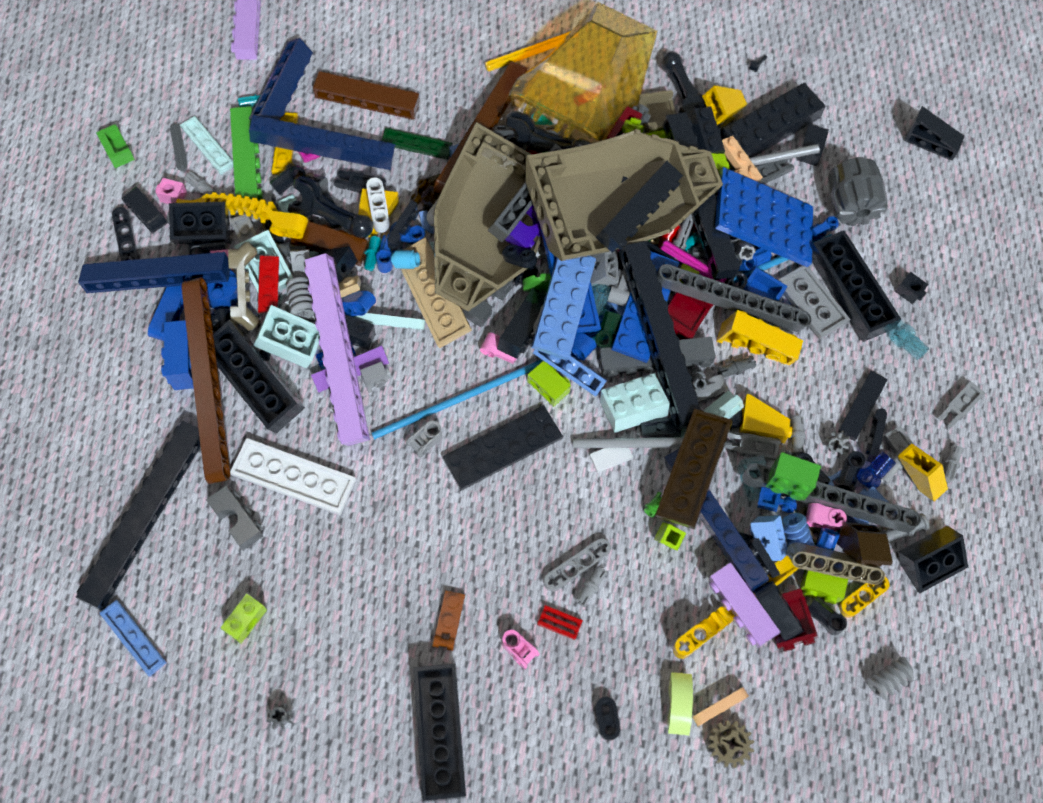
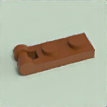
M445 590L432 647L439 648L441 646L449 651H453L465 594ZM442 633L449 634V640L441 638Z

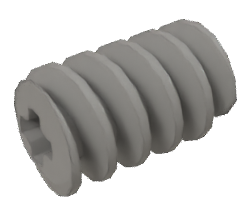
M297 277L290 280L286 285L289 309L291 314L307 320L315 314L312 309V295L308 290L309 280L305 277Z
M899 657L897 661H893L891 665L880 670L878 674L868 678L867 684L877 696L887 700V693L891 696L895 694L893 688L900 691V684L904 687L908 685L906 679L909 682L914 681L912 675L914 671L908 660Z

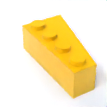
M739 310L722 322L716 340L719 343H723V341L732 343L731 347L737 349L739 347L748 348L750 350L749 353L766 354V358L786 365H791L798 360L803 340L797 338L796 335L788 334L779 327L771 326L763 320L756 319L746 312Z

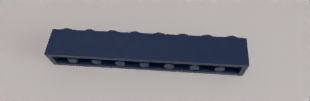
M257 115L252 116L249 128L250 142L385 170H391L395 151V144Z
M225 252L83 264L78 283L86 293L181 286L184 281L200 277L205 280L206 284L229 281L231 268L229 269L228 256Z
M679 449L664 457L665 466L670 473ZM709 489L699 517L729 563L734 566L751 592L754 593L755 590L769 583V577Z

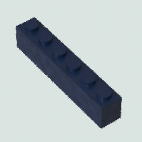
M300 38L288 41L249 117L250 121L253 115L280 120L285 114V109L292 99L291 96L297 89L298 82L304 75V70L310 63V58L313 54L312 50Z

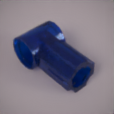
M882 451L868 467L862 468L858 472V481L868 489L872 487L877 489L881 484V479L892 469L896 462ZM869 476H872V479H871L870 481L866 482V481H867V478H868Z

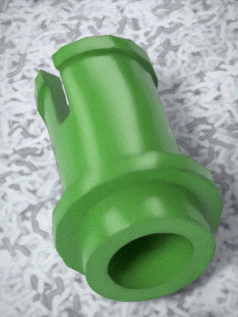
M657 492L651 502L645 505L644 512L650 517L656 516L655 514L662 498L660 497L661 492Z

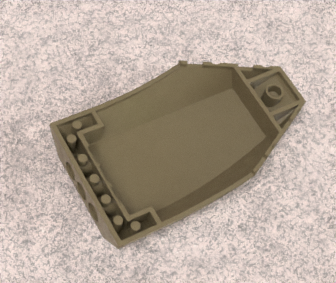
M477 122L434 208L435 293L467 311L473 309L527 269L505 262L502 251L511 244L506 240L501 242L487 230L526 181V156L532 154ZM527 213L520 220L527 226H532L533 224L531 217ZM542 234L540 237L536 236L534 238L535 244L530 250L537 253L542 241Z
M635 129L617 137L580 147L527 155L526 185L549 252L561 261L609 252L595 237L666 161L670 162L683 175L679 180L681 184L674 192L671 190L668 192L670 196L664 203L661 201L658 203L660 207L653 215L651 213L647 215L649 219L643 226L640 224L637 226L639 230L632 238L629 236L626 238L628 241L626 245L648 241L670 233L723 185L711 152L699 150L693 146L679 145L677 141L667 138L663 139L654 134L651 136L640 133L641 130ZM623 176L629 178L621 183Z

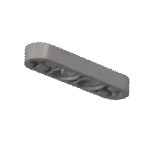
M598 539L549 572L544 579L545 588L548 591L555 592L606 558L611 550L610 542L606 539ZM598 544H600L601 546L605 545V553L603 551H599L596 554V557L598 558L595 559L593 553L598 549ZM582 555H589L591 563L587 565L582 564L580 557ZM566 566H572L575 569V573L572 576L564 573ZM560 571V574L565 579V581H563L562 578H560L559 580H557V586H554L553 584L549 585V578L551 577L552 579H556L557 577H559V574L557 572Z

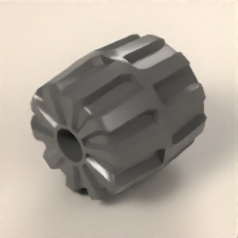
M863 157L847 159L831 169V174L828 175L830 198L836 216L841 223H846L848 226H856L857 223L866 225L869 224L871 219L878 220L881 218L880 213L887 211L888 201L884 180L874 160Z

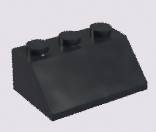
M712 107L697 108L687 113L688 118L692 121V130L697 136L699 149L707 150L711 153L724 154L725 148Z
M226 202L169 203L170 241L174 244L215 241L230 243V223Z
M945 526L898 551L901 567L918 593L926 591L969 567L964 537L949 526Z

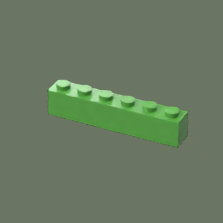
M252 107L230 108L235 197L236 195H241L242 198L249 196L251 200L252 198H257L260 201V199H263L262 188H259V184L262 183L261 173H258L261 163L260 158H257L260 148L258 143L250 142L249 136L251 124L249 117L253 112Z

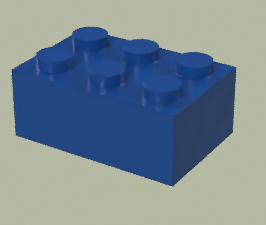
M186 321L164 322V330H161V338L164 341V347L161 348V355L164 359V365L161 366L162 376L166 377L168 384L174 390L194 389Z

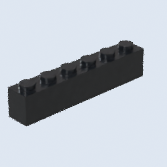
M666 161L595 238L612 253L617 248L621 250L628 243L626 238L628 236L632 238L638 232L637 226L639 224L643 226L648 221L649 217L647 215L649 213L653 215L660 207L658 203L660 201L664 203L670 196L668 192L670 190L674 192L681 184L679 180L683 175L670 162Z

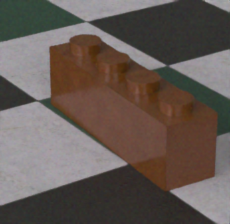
M309 219L303 237L301 239L291 238L292 245L306 246L310 251L318 253L320 250L350 246L358 259L355 264L357 266H362L366 256L365 251L368 249V240L365 238H357L346 231H337L324 224H315Z

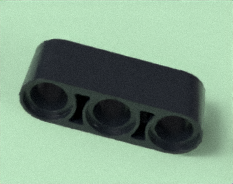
M137 187L121 196L125 205L152 234L168 224L161 212Z
M773 581L754 591L760 604L777 626L785 641L804 632L800 621Z

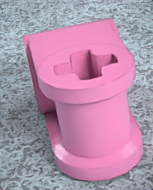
M809 503L806 520L810 527L830 528L837 531L847 521V516L843 510L827 507L819 503Z
M508 630L504 633L501 641L502 647L526 670L528 663L535 656L538 657L540 653L516 630ZM508 636H513L516 638L517 643L511 646L506 643L505 639Z

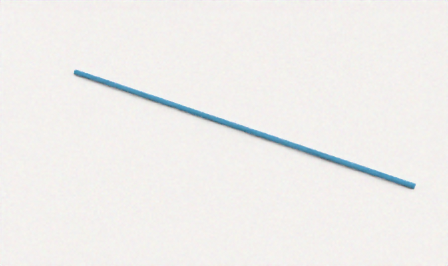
M779 256L757 266V268L764 271L789 259ZM744 271L742 273L748 278L753 271ZM735 277L734 283L739 282L738 278ZM619 326L591 338L595 343L601 342L614 336L613 333L617 332ZM540 359L371 432L373 439L375 440L525 375L535 369L543 360Z

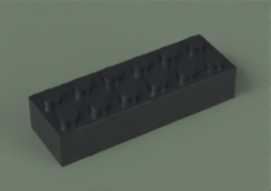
M804 82L723 128L721 139L733 136L749 158L755 157L820 119L826 105Z
M845 230L814 242L811 246L812 261L841 308L851 319L850 322L862 342L895 329L901 321V317Z
M228 320L213 334L217 367L267 430L277 434L302 412L305 406L260 351L253 346L252 341L237 324Z
M456 663L413 667L422 802L466 799Z

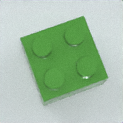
M781 452L771 467L766 487L775 493L790 495L792 499L805 500L815 489L821 465Z

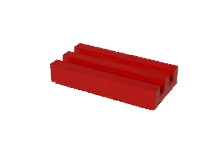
M545 605L537 625L576 640L583 620ZM549 612L568 621L576 623L577 626H574L555 617L547 615L546 613ZM546 619L574 631V634L545 623L543 620Z

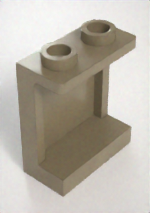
M662 90L660 92L639 95L638 104L646 106L649 109L648 114L651 115L648 123H643L645 133L664 130L662 125L666 115L676 114L672 100L673 90Z

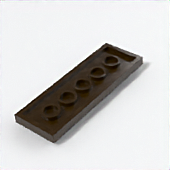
M694 409L655 515L657 518L695 530L732 426V419Z

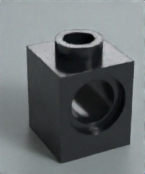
M910 272L895 292L911 304H914L917 299L921 301L927 294L924 290L929 284Z

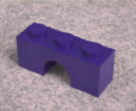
M533 204L526 212L533 221L532 226H527L519 221L505 239L509 244L530 250L535 244L534 238L541 236V226Z

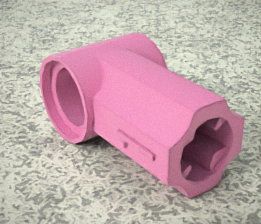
M488 333L480 348L481 353L486 356L488 354L492 358L496 356L514 364L516 358L497 350L500 336Z

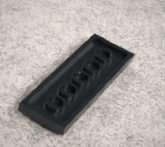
M543 405L442 456V459L458 488L462 491L563 439V436Z

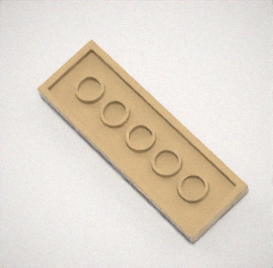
M425 237L404 249L414 250L420 254L419 267L401 269L437 346L442 348L472 331L462 308L435 293L434 251L428 239Z

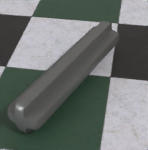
M173 124L170 126L176 166L178 170L184 171L188 168L181 128L179 125Z

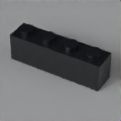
M534 288L531 289L499 338L497 350L518 359L521 353L524 354L526 352L529 340L533 341L535 336L533 326L544 304L545 293Z

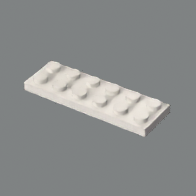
M246 438L230 471L234 477L341 515L356 482V477Z

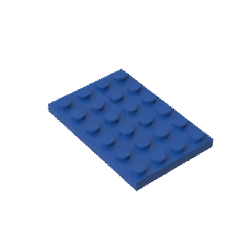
M723 167L719 171L723 185L718 189L715 229L803 266H810L812 264L811 246L813 234L811 230L813 229V206Z

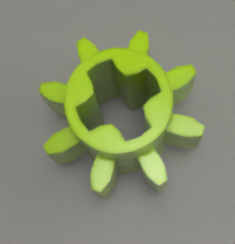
M631 118V120L625 121L622 132L628 133L637 129L641 130L640 133H643L644 126L640 125L641 120Z

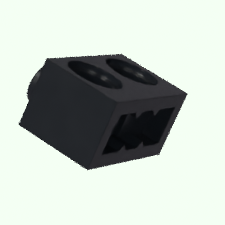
M345 315L350 343L369 350L376 335L374 325Z

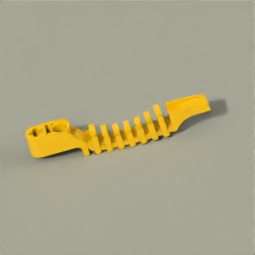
M212 192V194H205L195 200L177 199L176 203L226 202L227 211L229 210L231 215H235L236 211H238L239 215H243L245 211L247 217H251L253 214L254 219L260 218L261 223L270 220L272 222L270 231L280 237L301 239L308 224V219L301 214L279 212L273 202H268L267 204L263 199L258 201L257 198H252L251 200L249 196L242 198L241 195L234 197L233 194L226 196L225 193L218 195L217 192Z
M786 556L781 561L775 563L780 575L775 578L769 577V582L773 581L778 586L799 568L795 567L789 557ZM724 606L719 607L716 613L714 611L707 619L705 618L678 638L672 648L674 655L680 659L689 657L707 641L716 636L718 632H721L726 626L730 625L735 617L731 610L727 611ZM694 631H701L704 639L698 640L695 638ZM683 645L687 646L686 651H680L679 647Z

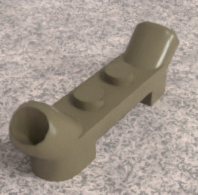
M244 242L238 249H228L229 269L237 268L238 305H231L230 313L233 323L241 324L248 331H252L259 324L260 318L247 307V302H250V290H246V283H249V271L245 270V266L257 255V249L249 242Z

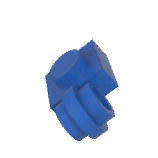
M831 216L826 218L824 223L820 225L819 223L815 224L811 230L813 241L824 237L829 231L836 230L839 226L838 219Z
M761 487L757 508L777 512L779 505L782 507V511L793 513L797 509V503L791 497L780 499L781 494L775 493L769 488Z

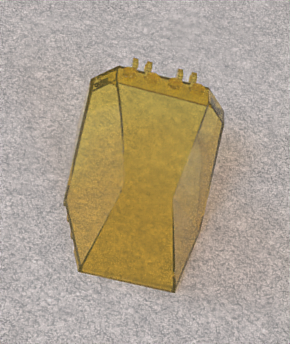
M597 2L555 50L516 79L508 96L517 110L522 102L527 104L523 111L525 114L529 115L532 108L537 109L533 115V121L535 122L539 120L542 113L557 119L558 122L554 128V131L557 133L561 131L564 123L567 124L568 127L564 132L566 138H569L575 128L596 139L598 142L606 140L626 107H636L639 101V95L645 81L658 31Z

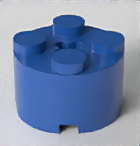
M230 271L228 282L206 284L210 307L214 309H229L231 305L238 303L237 277L233 271Z

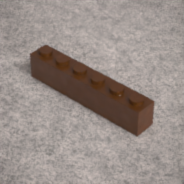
M319 71L313 86L314 96L317 99L415 120L420 105L419 93L414 91H406L379 83L375 84L364 80L352 79L347 76L334 75L329 72Z

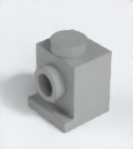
M382 362L360 370L368 393L372 392L371 388L384 386L388 379L391 378L388 367L384 368Z

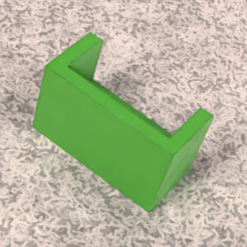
M116 124L96 132L114 168L135 160Z

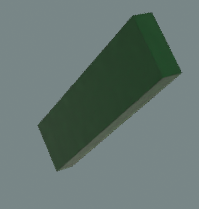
M386 127L381 139L382 142L395 144V148L446 160H449L450 157L449 147L453 146L452 142Z

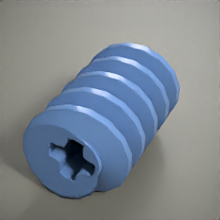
M793 513L782 519L788 546L792 543L815 546L804 515Z

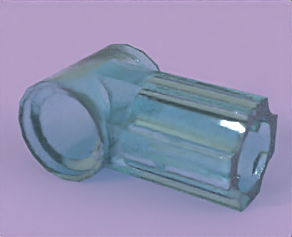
M601 284L595 285L593 289L599 322L604 319L608 312L605 306L610 294V288L607 285Z
M903 324L890 336L891 341L897 347H903L917 361L929 351V348L916 336L914 328L909 324Z

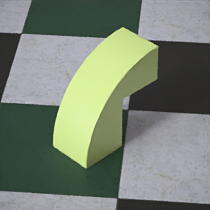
M671 672L668 687L670 701L667 719L668 734L690 735L693 708L692 674Z

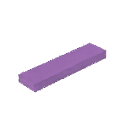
M382 346L353 357L357 377L361 375V369L382 362L383 366L389 364ZM327 369L311 375L318 393L330 388L326 381Z

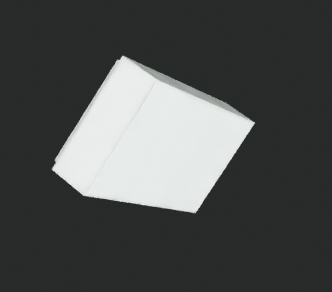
M604 448L589 455L597 473L633 458L629 448Z

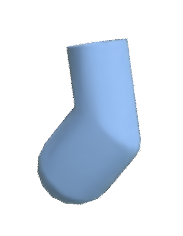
M428 211L419 212L421 225L424 230L434 234V226H431L427 221Z

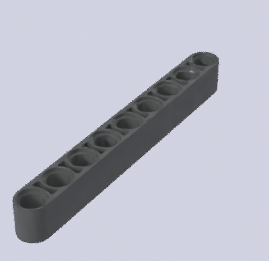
M669 264L662 265L656 273L662 288L734 312L737 310L744 311L756 319H761L764 322L794 332H799L806 328L812 321L811 315L804 310Z
M757 463L750 464L742 475L743 482L757 489H761V487L767 488L766 484L771 467ZM749 472H754L757 478L751 477ZM818 481L813 490L815 495L809 494L805 500H797L807 504L819 503L827 507L840 509L847 516L905 533L911 532L921 522L920 514L915 510ZM781 493V496L790 497V495ZM827 495H831L834 501L829 500ZM846 500L852 502L853 507H850ZM866 506L870 507L873 513H870L866 509ZM886 512L892 515V519L887 517ZM906 518L911 520L912 525L906 522Z

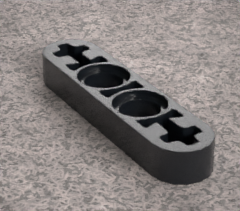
M117 207L112 212V219L121 261L129 260L128 256H131L132 260H138L139 255L130 214L126 208ZM120 214H123L122 217L124 222L120 221ZM124 228H128V229H129V232H128L127 234H125V235H121V234H120V231H121L122 229H124ZM125 244H132L131 249L123 250Z

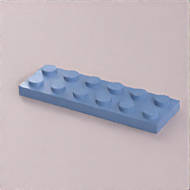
M586 256L566 261L556 258L531 348L566 361L570 358L596 258Z

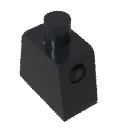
M350 246L320 250L318 254L326 253L333 257L338 281H343L358 261Z

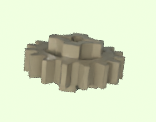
M727 720L725 721V726L721 722L717 724L718 730L715 728L711 729L714 736H708L707 739L712 741V744L708 745L707 748L713 749L710 757H717L715 763L718 764L722 761L724 768L731 764L732 769L737 768V763L743 766L745 765L744 760L749 761L751 759L748 753L754 752V749L750 748L754 740H749L748 738L752 734L751 732H744L745 725L739 728L738 721L731 725L730 721ZM729 730L726 737L719 736L721 732ZM732 740V744L736 747L729 749L730 745L726 743ZM718 746L722 749L723 755L720 753ZM735 752L742 753L740 757L732 759Z

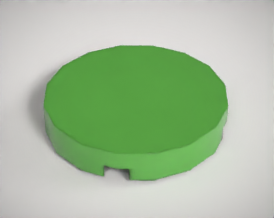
M540 274V277L535 278V275L526 277L523 280V290L530 292L534 288L546 293L551 274Z

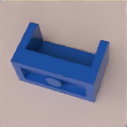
M756 267L748 278L743 290L779 302L788 286Z

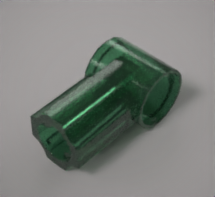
M605 311L601 329L595 337L597 346L601 348L612 347L622 315ZM608 335L609 342L604 345L602 340Z

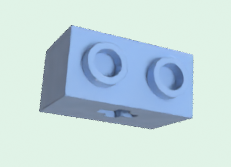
M781 515L759 516L754 519L750 525L751 535L753 538H759L772 561H781L787 556V544Z

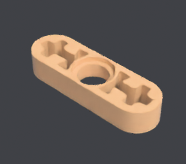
M744 687L692 718L696 725L700 726L743 701L749 695Z

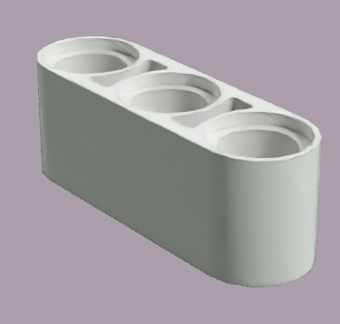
M371 178L367 181L366 186L373 227L377 232L383 233L390 226L384 187L379 178Z

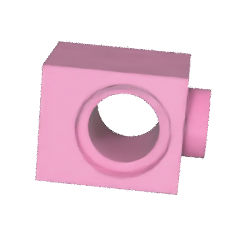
M162 178L160 184L156 187L159 201L166 204L176 203L177 199H184L187 194L183 183Z

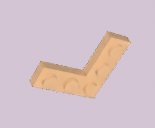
M733 136L722 140L725 148L724 154L736 169L734 172L759 182L763 178L741 148L738 141Z

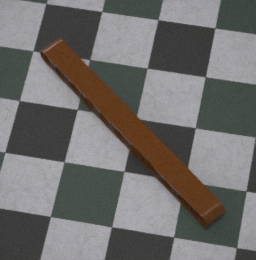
M513 61L510 62L437 178L434 192L441 194L475 123L477 122L489 130L498 124L523 83L528 67Z
M200 277L184 281L181 286L204 477L208 484H214L229 480L231 473L208 290L205 280Z

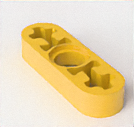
M885 577L882 581V586L875 591L871 589L874 586L872 584L865 583L840 603V613L847 618L858 614L888 590L889 580ZM860 591H865L868 593V601H863L860 599ZM854 601L858 603L856 606L852 608V611H847L845 609L847 605H850Z

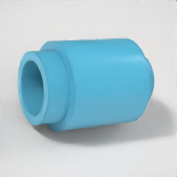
M396 250L392 254L391 262L396 269H414L420 265V254L414 250Z

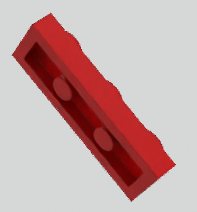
M260 256L258 313H267L271 305L278 308L279 256Z

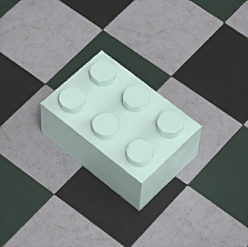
M268 230L234 246L235 249H238L244 242H249L257 249V255L245 266V270L249 271V278L258 295L260 256H279V292L286 289L287 283L294 279Z
M271 305L264 317L253 346L307 368L317 350L320 334L315 324Z
M654 373L601 390L600 403L614 433L640 425L642 422L668 416L670 403Z

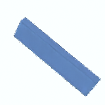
M117 599L99 613L149 677L167 663Z

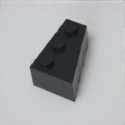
M922 106L912 122L904 141L953 161L960 150L965 136Z

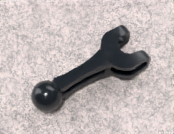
M675 51L665 53L661 59V67L665 72L669 73L668 77L674 83L680 96L682 106L678 113H689L693 109L707 107L703 95L700 94L689 80L680 54Z
M512 111L506 115V124L514 128L518 135H509L505 139L523 150L528 148L550 150L555 144L564 150L591 144L584 138H568L545 131L536 126L528 114Z
M304 176L294 179L293 187L301 193L303 202L297 200L289 203V213L301 214L305 217L312 214L322 216L338 223L346 230L350 229L351 233L357 238H366L372 233L373 222L368 216L351 213L332 203L323 195L321 187L316 181Z

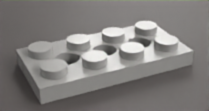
M801 266L779 279L780 282L788 286L784 295L793 307L804 310L811 315L812 321L809 327L819 340L846 325L851 320L809 267ZM797 285H804L806 287V290L802 291L798 289ZM809 298L815 299V300L817 301V304H816V305L811 304V303L808 301V299H809ZM820 313H826L828 315V319L822 318L820 316Z

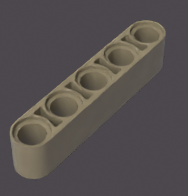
M792 543L786 550L787 556L793 565L800 569L872 585L880 584L885 578V573L880 566L858 564L855 562V558L846 553L802 543Z

